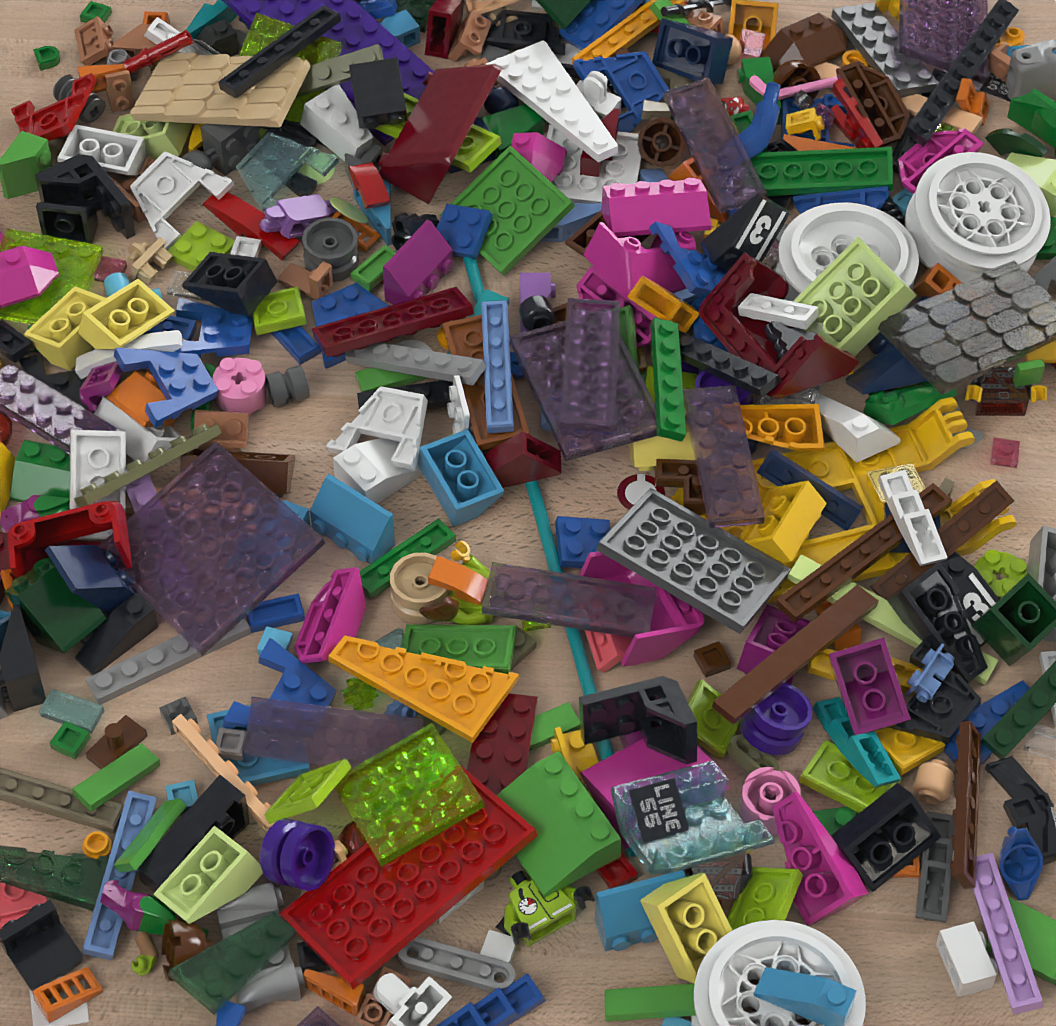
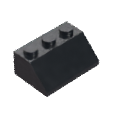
M896 783L832 834L831 837L854 866L860 879L874 892L939 840L941 835L914 795L899 783Z

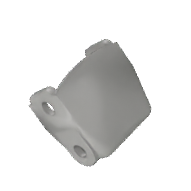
M1056 39L1038 42L1012 52L1006 78L1008 98L1010 100L1014 97L1023 96L1035 88L1056 101V54L1052 53V51H1056Z

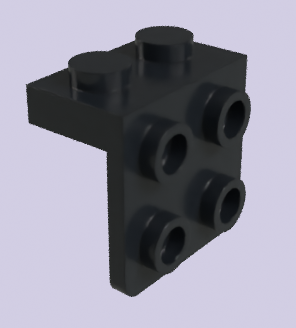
M51 900L35 905L27 914L17 920L7 922L0 929V943L3 950L32 991L52 982L83 962L84 958L81 951L61 924L57 909Z

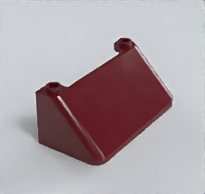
M496 64L436 69L434 73L429 71L423 82L426 88L389 154L384 152L377 164L381 167L379 171L381 178L421 201L430 204L502 68Z
M744 252L704 299L699 308V315L731 354L779 376L780 384L766 395L773 399H780L851 373L859 364L855 356L830 344L817 333L813 340H807L800 336L786 354L778 360V354L774 351V343L768 340L764 332V326L770 322L740 316L738 306L750 293L784 300L789 291V284L781 274Z

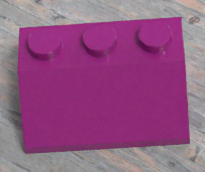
M426 220L383 266L385 301L394 305L425 296L430 290H434L437 287L439 280L445 274L451 272L454 265L452 248L431 221Z

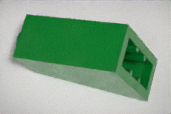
M527 104L481 117V120L487 125L490 132L499 135L502 144L495 149V160L511 146L514 133L537 132L544 135L546 120Z

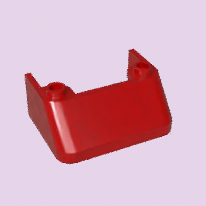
M103 501L20 522L12 526L8 532L10 569L15 579L28 573L26 551L113 529L114 543L126 568H132L127 519L123 506L117 501Z

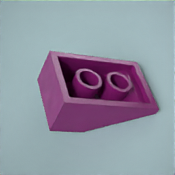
M767 604L745 642L737 669L745 674L749 673L811 621L801 618L794 623L780 609ZM797 673L785 683L792 685Z
M884 637L829 654L831 667L854 735L876 731L911 720Z

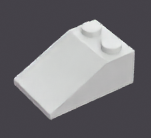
M384 438L354 444L333 457L335 478L376 504L419 478L423 473L418 466V461L415 470L394 466L391 459L400 442Z

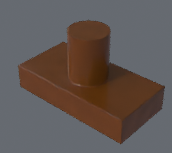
M125 715L117 723H111L106 726L105 735L85 753L86 757L99 769H103L138 746L148 736L147 730Z

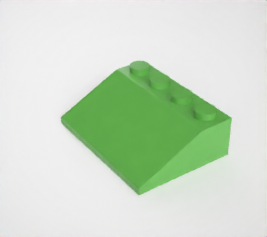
M559 751L533 764L496 795L536 829L538 836L515 856L544 898L621 857L620 836Z

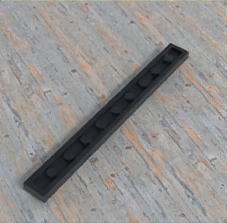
M998 0L904 131L906 135L924 147L956 102L962 78L972 79L1019 12V9L1013 6L1012 3L1007 0Z

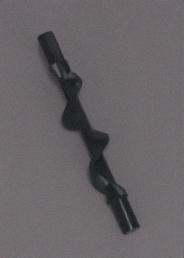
M689 0L686 5L674 4L662 7L661 14L662 16L683 14L684 17H687L690 10L706 8L707 12L712 13L714 11L713 6L723 4L731 6L732 0Z

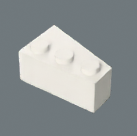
M339 84L332 86L304 104L300 124L344 162L345 153L361 159L363 153L368 152L371 148L373 136L368 129L359 128L357 112Z

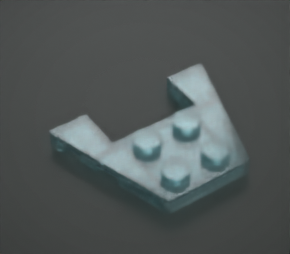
M268 132L237 164L236 170L264 213L267 208L276 206L277 201L273 197L305 163L325 177L339 162V159L334 154L329 153L328 155L320 152L319 149L311 146L308 148L297 144L296 141Z

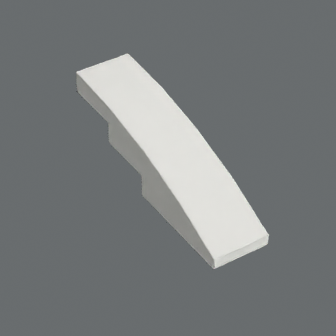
M179 330L144 334L122 348L174 352L182 348V334ZM94 349L77 357L75 372L80 379L88 376L92 368L116 361L114 357L115 349Z
M906 470L880 476L878 482L888 507L919 565L924 566L947 560L946 552L929 509H924L917 489L913 490Z

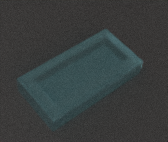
M51 689L39 713L41 717L61 724L67 721L92 734L104 713V707Z

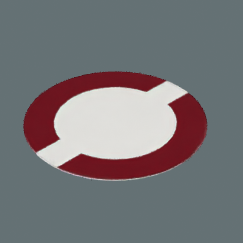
M635 474L625 478L619 484L617 497L619 502L626 509L630 510L650 488L664 496L665 490L664 487H655L654 477L645 474Z

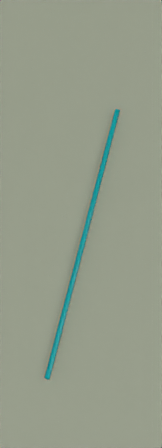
M463 257L474 301L477 304L485 292L476 259ZM538 480L525 483L583 696L597 693L563 568L559 564L558 550ZM610 739L596 742L601 761L614 755ZM639 842L626 849L629 857H635L642 853Z

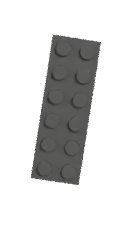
M874 3L844 6L832 10L831 17L845 31L849 40L873 69L890 78L900 97L933 92L939 82Z

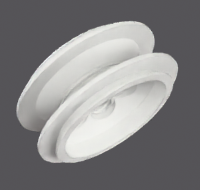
M964 152L946 156L926 170L906 209L905 228L916 243L920 261L928 269L939 263L968 288L995 289L1015 282L1032 266L1037 253L1043 247L1049 234L1050 211L1041 189L1022 169L997 156L977 152Z
M856 203L825 204L800 214L784 230L779 243V260L776 272L781 274L789 284V291L785 300L793 302L859 237L914 291V279L919 266V254L916 243L909 231L898 220L881 210ZM909 303L891 320V322L895 321L899 316H901V314L908 307Z
M768 920L741 926L716 942L708 951L698 969L694 986L696 1016H691L692 1026H823L753 996L757 985L751 984L749 980L757 979L760 981L765 967L824 977L857 990L854 1004L845 1026H863L866 998L864 986L856 966L835 941L806 925L783 920ZM752 1007L756 1012L747 1013L742 1008ZM805 1019L810 1024L801 1025L796 1020Z

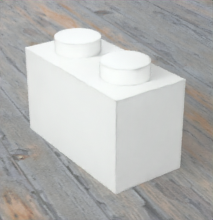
M970 922L940 930L936 946L957 996L962 997L991 989L998 975V967L995 960L989 958L986 951V939L984 934L977 930L975 923Z

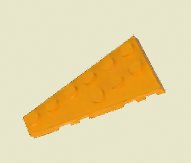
M345 635L328 656L330 663L471 743L474 742L519 680V674L499 673L490 667L483 666V669L468 666L465 662L426 653H421V655L407 652L404 648H386L379 646L377 642Z

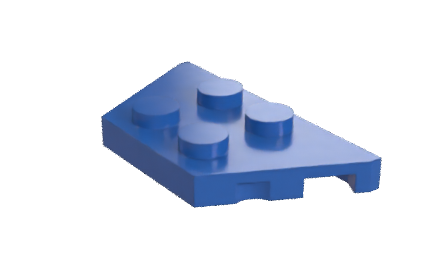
M888 186L793 196V203L800 214L814 207L830 203H856L881 210L889 196Z

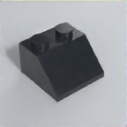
M48 201L36 204L43 240L92 245L99 224L95 206Z

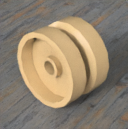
M429 553L409 554L397 561L390 572L391 605L395 613L404 621L413 624L434 622L421 615L419 612L420 608L438 605L443 602L445 597H450L451 590L428 584V577L437 557Z

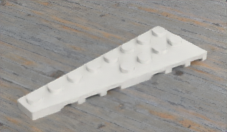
M544 40L487 63L496 64L502 68L497 78L499 83L594 160L600 162L618 154L617 143Z

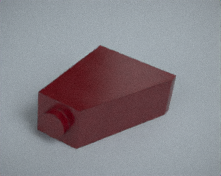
M436 0L428 12L425 55L448 59L449 51L463 19L464 0Z
M523 431L483 454L502 488L554 477L562 473L561 451Z

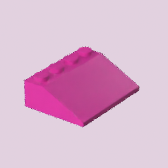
M643 739L580 773L603 814L620 836L625 850L642 841L628 790L675 778L684 812L687 815L729 789L715 763L698 746L697 762L686 765L648 748Z

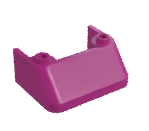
M603 222L599 223L584 256L624 298L632 301L627 295L641 276L650 279L671 293L687 289L673 267L676 264L675 260L671 255L665 254L660 247L663 242L658 234L650 247L651 249H644L636 238H618ZM688 232L674 233L681 248L696 251V243L691 234Z
M599 551L588 554L576 580L578 585L602 581L606 589L616 596L631 595L651 632L634 635L621 661L623 667L663 659L697 634L704 623V616L700 610Z

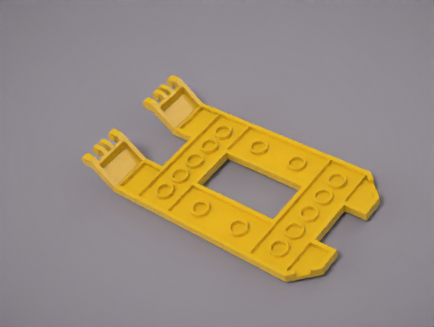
M955 398L940 399L909 424L889 428L901 439V442L859 462H855L835 442L825 443L824 451H791L782 453V455L839 492L853 489L859 505L863 507L862 511L869 524L805 540L799 548L796 558L789 563L782 564L792 569L800 555H803L823 565L884 520L885 502H881L867 472L906 464H913L917 473L932 470L959 448L973 444L975 438L972 432H963L967 429L968 424L964 420L962 412H952L958 407ZM963 432L956 434L954 437L952 436L953 433ZM765 458L710 470L711 481L719 476H736L737 503H718L711 498L709 512L699 516L739 538L768 490L772 487H777L756 473ZM996 480L981 481L955 500L948 509L940 514V525H944ZM678 488L670 499L682 506L683 488ZM1009 506L999 515L1006 514L1009 511ZM1006 515L997 518L995 521L993 519L955 552L960 556L972 554L1000 532L1013 529L1017 525L1014 516ZM889 552L853 579L852 582L884 575L909 553ZM786 578L766 604L776 602L777 598L796 584Z

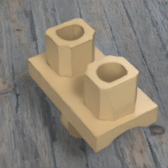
M159 237L147 251L146 249L149 245L146 242H143L141 245L135 242L131 243L128 247L130 256L127 259L130 263H133L135 260L137 261L132 265V272L128 278L132 281L139 278L149 285L158 274V271L151 264L154 262L162 269H165L172 260L173 256L164 248L166 241Z

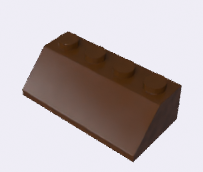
M194 448L181 455L180 487L187 488V490L203 491V489H212L214 492L230 493V491H240L241 494L255 495L259 492L267 493V497L282 498L283 494H287L291 489L295 455L243 451L226 452L225 450L203 451Z

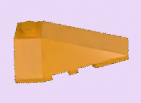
M819 404L713 405L716 431L795 451H824Z

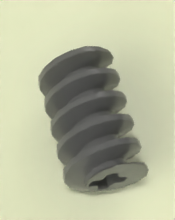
M70 74L61 77L53 88L54 98L60 101L71 96L72 84L77 78H73ZM92 91L79 119L84 123H91L97 120L105 110V101Z

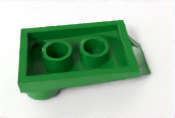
M1035 88L1023 96L1012 98L1007 118L1053 147L1056 154V102Z
M941 367L937 370L938 379L904 386L890 392L882 390L869 393V398L865 400L866 405L863 412L880 423L894 425L930 408L940 399L957 395L955 378L958 371L953 368Z

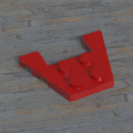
M90 73L74 80L71 96L34 112L35 107L30 100L11 108V112L15 116L14 119L19 126V131L45 138L48 142L58 137L67 136L72 132L97 82L94 75Z
M840 78L833 83L832 92L847 110V116L836 104L829 109V119L856 148L883 147V141L868 118H863L857 110L858 102L854 96L850 98L843 88L847 85Z

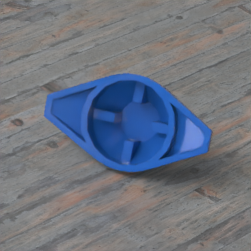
M1010 827L1007 831L1008 836L1004 838L1000 848L999 867L1003 878L1019 901L1028 900L1042 871L1043 855L1026 828Z

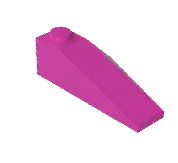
M537 132L514 133L511 147L551 183L556 175L560 176L566 160V148Z

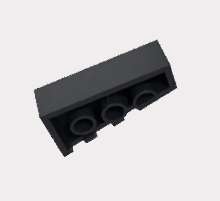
M219 775L138 868L140 881L155 893L214 826L233 840L250 824L245 794L222 775Z

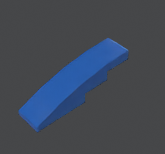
M527 973L508 988L502 990L499 987L475 1005L472 1002L468 1003L437 1026H508L544 1003L546 999L532 977Z

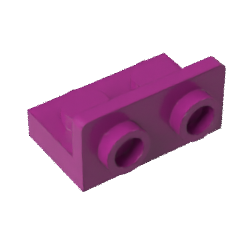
M117 361L92 368L81 386V401L84 405H87L90 412L96 411L102 398L112 393L116 383L119 381L123 372Z

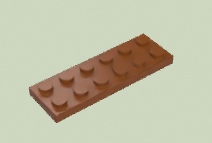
M482 314L443 323V330L450 354L482 359L484 361ZM484 371L474 385L462 384L470 414L469 421L475 442L480 451L495 448L522 431L530 435L512 373L513 432L487 433Z

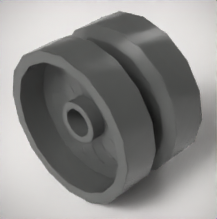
M324 218L311 223L305 229L302 237V246L306 270L312 271L317 269L324 261L332 265L333 282L342 281L350 277V273L358 267L359 263L358 237L355 228L349 222L339 218Z

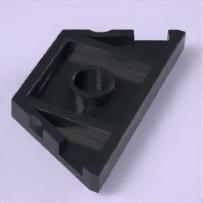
M503 9L496 16V19L491 21V26L483 44L484 48L490 45L501 49L517 51L544 40L554 54L565 55V44L561 43L559 33L556 27L552 25L553 21L547 13ZM516 16L518 18L506 23V17Z

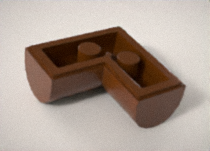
M656 459L655 487L683 488V507L697 515L706 514L711 508L710 461Z

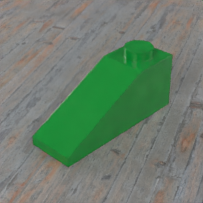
M770 57L742 59L741 69H737V81L742 83L744 94L755 105L763 101L764 96L749 84V79L755 75L766 85L768 82H773L774 73ZM778 100L777 105L780 107V113L776 125H780L782 109L780 100Z

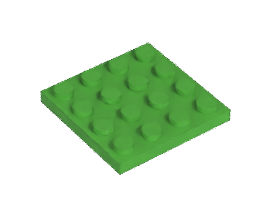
M511 146L451 203L452 205L489 210L492 213L493 217L479 254L503 276L575 207L567 196Z

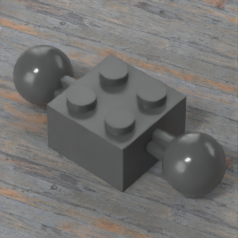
M204 124L201 127L204 152L199 150L190 151L182 159L211 171L213 166L226 176L253 157V149L260 141L259 129L268 130L274 127Z

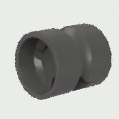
M301 365L286 369L285 374L277 371L265 375L266 387L273 407L288 404L289 399L300 401L310 398L307 379Z

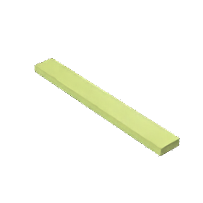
M800 555L788 574L787 579L798 584L822 565ZM852 581L829 597L827 601L834 604L858 584ZM863 588L879 601L877 607L862 618V620L917 648L922 641L901 621L888 601ZM982 651L988 668L975 677L974 680L985 685L999 660Z

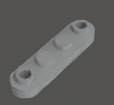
M418 936L398 952V959L406 968L489 992H493L499 987L504 990L515 982L514 968L508 962ZM411 952H415L418 954V956L415 958H411L408 956V954ZM497 977H503L505 981L502 983H498L495 981V979Z

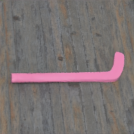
M752 76L749 79V84L764 96L767 85L759 77ZM835 76L780 89L778 100L833 87V83L838 81V78Z

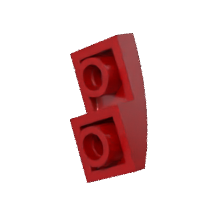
M373 162L349 166L348 169L355 191L359 190L365 209L389 205L391 200L387 189Z

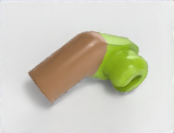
M142 932L135 937L141 953L136 957V961L132 960L131 969L140 976L150 973L159 957V953L149 933Z

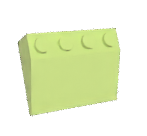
M857 237L793 302L818 307L819 316L807 330H802L806 332L813 331L840 350L848 351L856 356L917 295Z

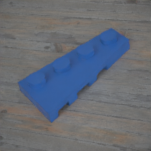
M1023 680L981 704L968 721H971L981 734V740L1029 690L1030 687ZM956 736L949 744L944 743L946 745L944 752L954 764L955 760L958 759ZM982 743L980 765L984 764L992 754Z

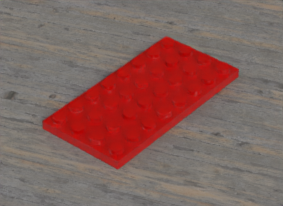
M461 766L332 870L326 881L319 888L306 891L279 915L282 921L353 990L538 835L533 826Z

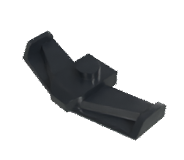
M1013 756L986 764V772L990 773L1012 798L1004 801L1003 808L1013 827L1018 829L1027 827L1028 832L1043 855V865L1056 861V818L1053 810L1054 804L1048 793L1040 788Z

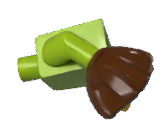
M459 541L455 544L456 549L450 554L451 559L454 561L462 560L463 564L461 565L489 580L481 606L454 598V591H451L450 597H445L442 603L422 607L419 610L421 615L435 622L447 621L457 623L458 625L490 624L493 622L496 609L512 611L514 596L500 593L501 579L472 554L468 555L470 553L469 545L464 541Z

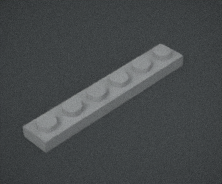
M381 342L370 344L365 349L350 350L345 355L349 364L453 382L454 376L460 375L461 383L474 385L486 368L482 359Z
M235 608L85 678L87 686L98 705H101L251 634L250 626L240 610Z

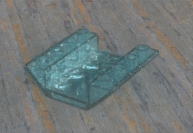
M714 760L611 788L620 833L649 874H670L774 844L775 839L760 819L744 823L726 800L724 795L729 779ZM675 778L690 830L643 843L628 790Z

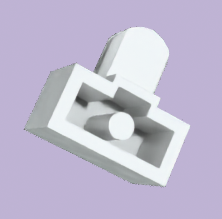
M591 71L583 82L580 80L576 84L600 120L615 108L620 109L619 116L621 115V97L607 92V78L602 73Z
M389 973L379 979L373 990L374 998L394 1015L386 1026H428L452 998L430 976L418 989L414 986L411 989L396 975Z

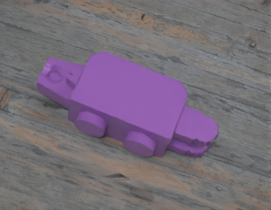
M319 194L282 199L277 201L276 206L265 210L266 219H262L259 225L260 229L267 233L279 231L286 238L301 237L311 223L319 219L331 218L338 210L333 207L330 200L323 201Z

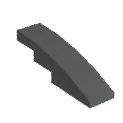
M927 811L926 815L941 835V838L921 853L915 918L946 923L952 875L950 870V863L953 857L951 838L954 835L955 824L952 815Z

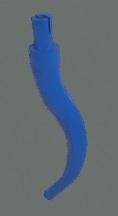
M767 83L763 101L757 103L751 124L732 139L719 156L716 170L717 189L729 217L737 211L733 200V178L736 170L745 161L761 153L768 146L774 134L780 113L777 101L781 86L778 83Z

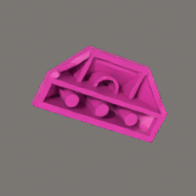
M966 128L958 129V131L934 132L924 147L917 143L897 160L901 185L914 194L921 177L935 162L957 153H978L984 143Z
M23 245L0 252V308L39 297L50 286L52 281L59 276L52 253Z
M591 266L576 285L577 293L579 294L582 323L584 318L630 305L634 309L637 348L650 345V324L653 318L657 317L635 302L624 298L594 266Z
M357 567L335 570L330 576L331 580L322 587L311 602L294 645L299 660L303 664L329 660V654L344 635L356 638L367 609L360 571Z

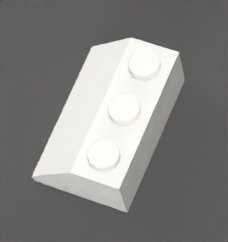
M75 125L57 159L58 162H63L78 154L90 155L96 159L105 171L125 175H139L147 154L143 137Z
M106 397L102 398L89 423L97 431H126V454L133 459L132 462L139 458L142 462L149 459L148 453L159 447H163L166 450L171 447L170 441L182 436L171 426L143 427Z

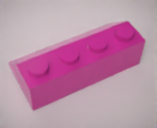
M687 178L680 181L666 179L660 182L648 183L639 181L635 184L613 183L603 186L601 213L608 228L617 237L652 234L649 227L655 221L671 226L674 233L711 230L707 191L701 179Z

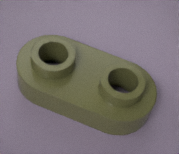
M736 735L731 739L727 752L748 773L763 767H774V770H779V764L776 759L770 754L761 752L751 746L743 735Z

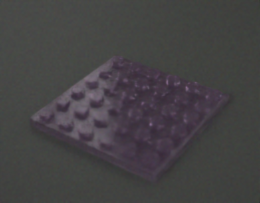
M214 442L127 520L132 568H126L114 543L113 533L99 546L106 551L110 549L119 559L117 566L120 570H124L133 581L130 585L132 589L143 597L155 609L157 614L203 656L325 544V541L218 442Z

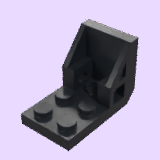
M78 154L35 174L41 202L48 201L95 206L96 212L101 210L105 217L108 216L114 229L117 232L121 231L126 239L135 236L130 201L93 156Z
M660 676L579 697L580 730L584 745L640 731L648 748L686 765L697 762V720L678 681Z

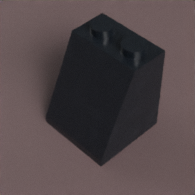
M397 57L349 65L359 128L373 129L378 127V125H398L407 121V111Z

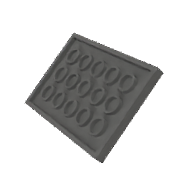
M652 488L604 536L597 547V551L610 559L620 563L632 572L637 573L739 634L754 619L786 580L791 571V568Z

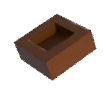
M719 641L694 650L693 657L705 678L731 669V661Z

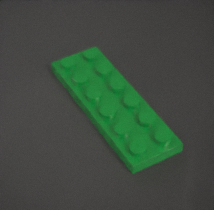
M892 147L764 152L744 162V197H754L757 193L763 196L801 195L888 186L889 191H893Z

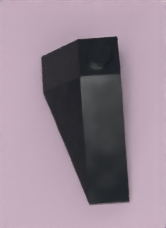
M938 562L899 589L887 601L901 621L921 641L927 640L932 645L934 651L943 643L944 647L941 652L943 654L949 653L954 657V666L951 670L969 683L988 667L978 640L970 631L966 620L969 618L967 611L962 609L957 596L959 594L957 585L942 564Z

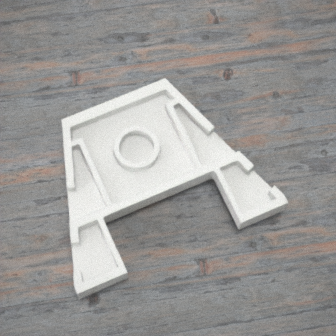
M164 151L130 187L157 239L161 237L166 241L164 248L168 251L181 237V234L166 219L200 185H203L220 200L235 184L230 178L219 176L211 170L195 166L192 162Z
M380 386L358 410L360 414L352 423L347 422L341 428L343 433L335 441L331 439L326 448L330 453L340 454L356 444L361 434L399 441L400 444L391 459L392 463L396 467L415 470L428 400L423 394Z

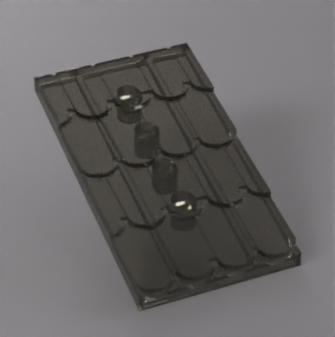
M1011 261L985 271L979 277L958 284L952 290L918 302L912 308L889 316L887 320L880 323L878 330L943 395L1055 341L1056 300L1054 301V298L1038 285L1024 269H1021L1015 261Z

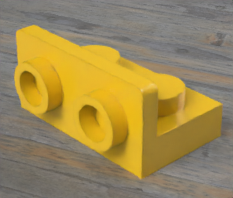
M561 727L554 728V738L550 739L552 752L554 754L559 751L577 777L580 776L582 771L599 763L593 744L584 745L581 739V730L563 734Z

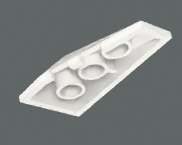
M820 393L796 402V404H819L822 431L855 462L864 460L901 442V439L886 425Z

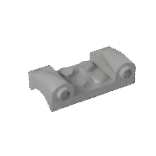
M272 882L252 886L243 895L216 909L238 1003L246 1007V1014L269 1002L301 1000L299 986L305 984L301 967H294L279 915L278 906L284 904L280 887L274 888Z

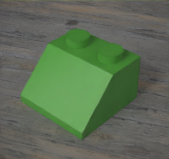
M21 131L0 158V182L4 198L10 199L38 191L35 174L53 166L47 139Z

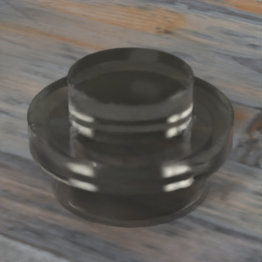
M801 89L798 93L795 92L793 94L796 98L793 102L802 110L813 108L812 105L815 101L805 91Z

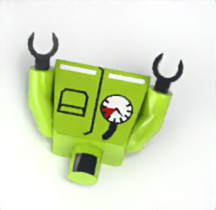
M518 871L509 879L515 890L508 894V904L504 908V928L513 937L515 945H518L519 939L522 938L525 945L529 947L575 921V904H578L580 910H584L586 908L585 901L591 900L594 902L595 898L588 886L576 889L568 885L544 898L525 872Z

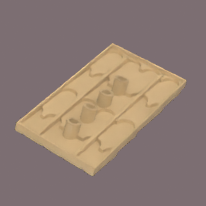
M197 52L173 53L160 59L130 115L137 121L281 127L311 65L307 59L302 60L300 57H292L244 92V94L234 98L220 90L218 81L253 56L230 57L228 54L198 55Z

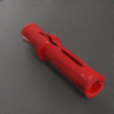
M184 30L149 49L144 48L138 55L124 60V67L126 71H129L130 75L147 66L151 67L158 60L193 44V39L190 33Z

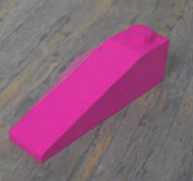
M798 792L792 793L772 807L779 839L784 845L787 858L785 867L787 869H799L803 874L793 901L807 926L849 907L869 894L854 866Z

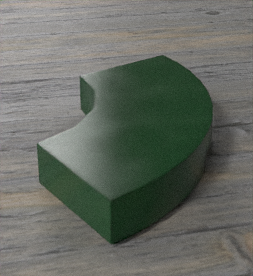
M997 129L985 137L1000 156L1017 153L1042 157L1049 151L1040 141L1029 134L1024 133L1022 135L1012 132V129Z

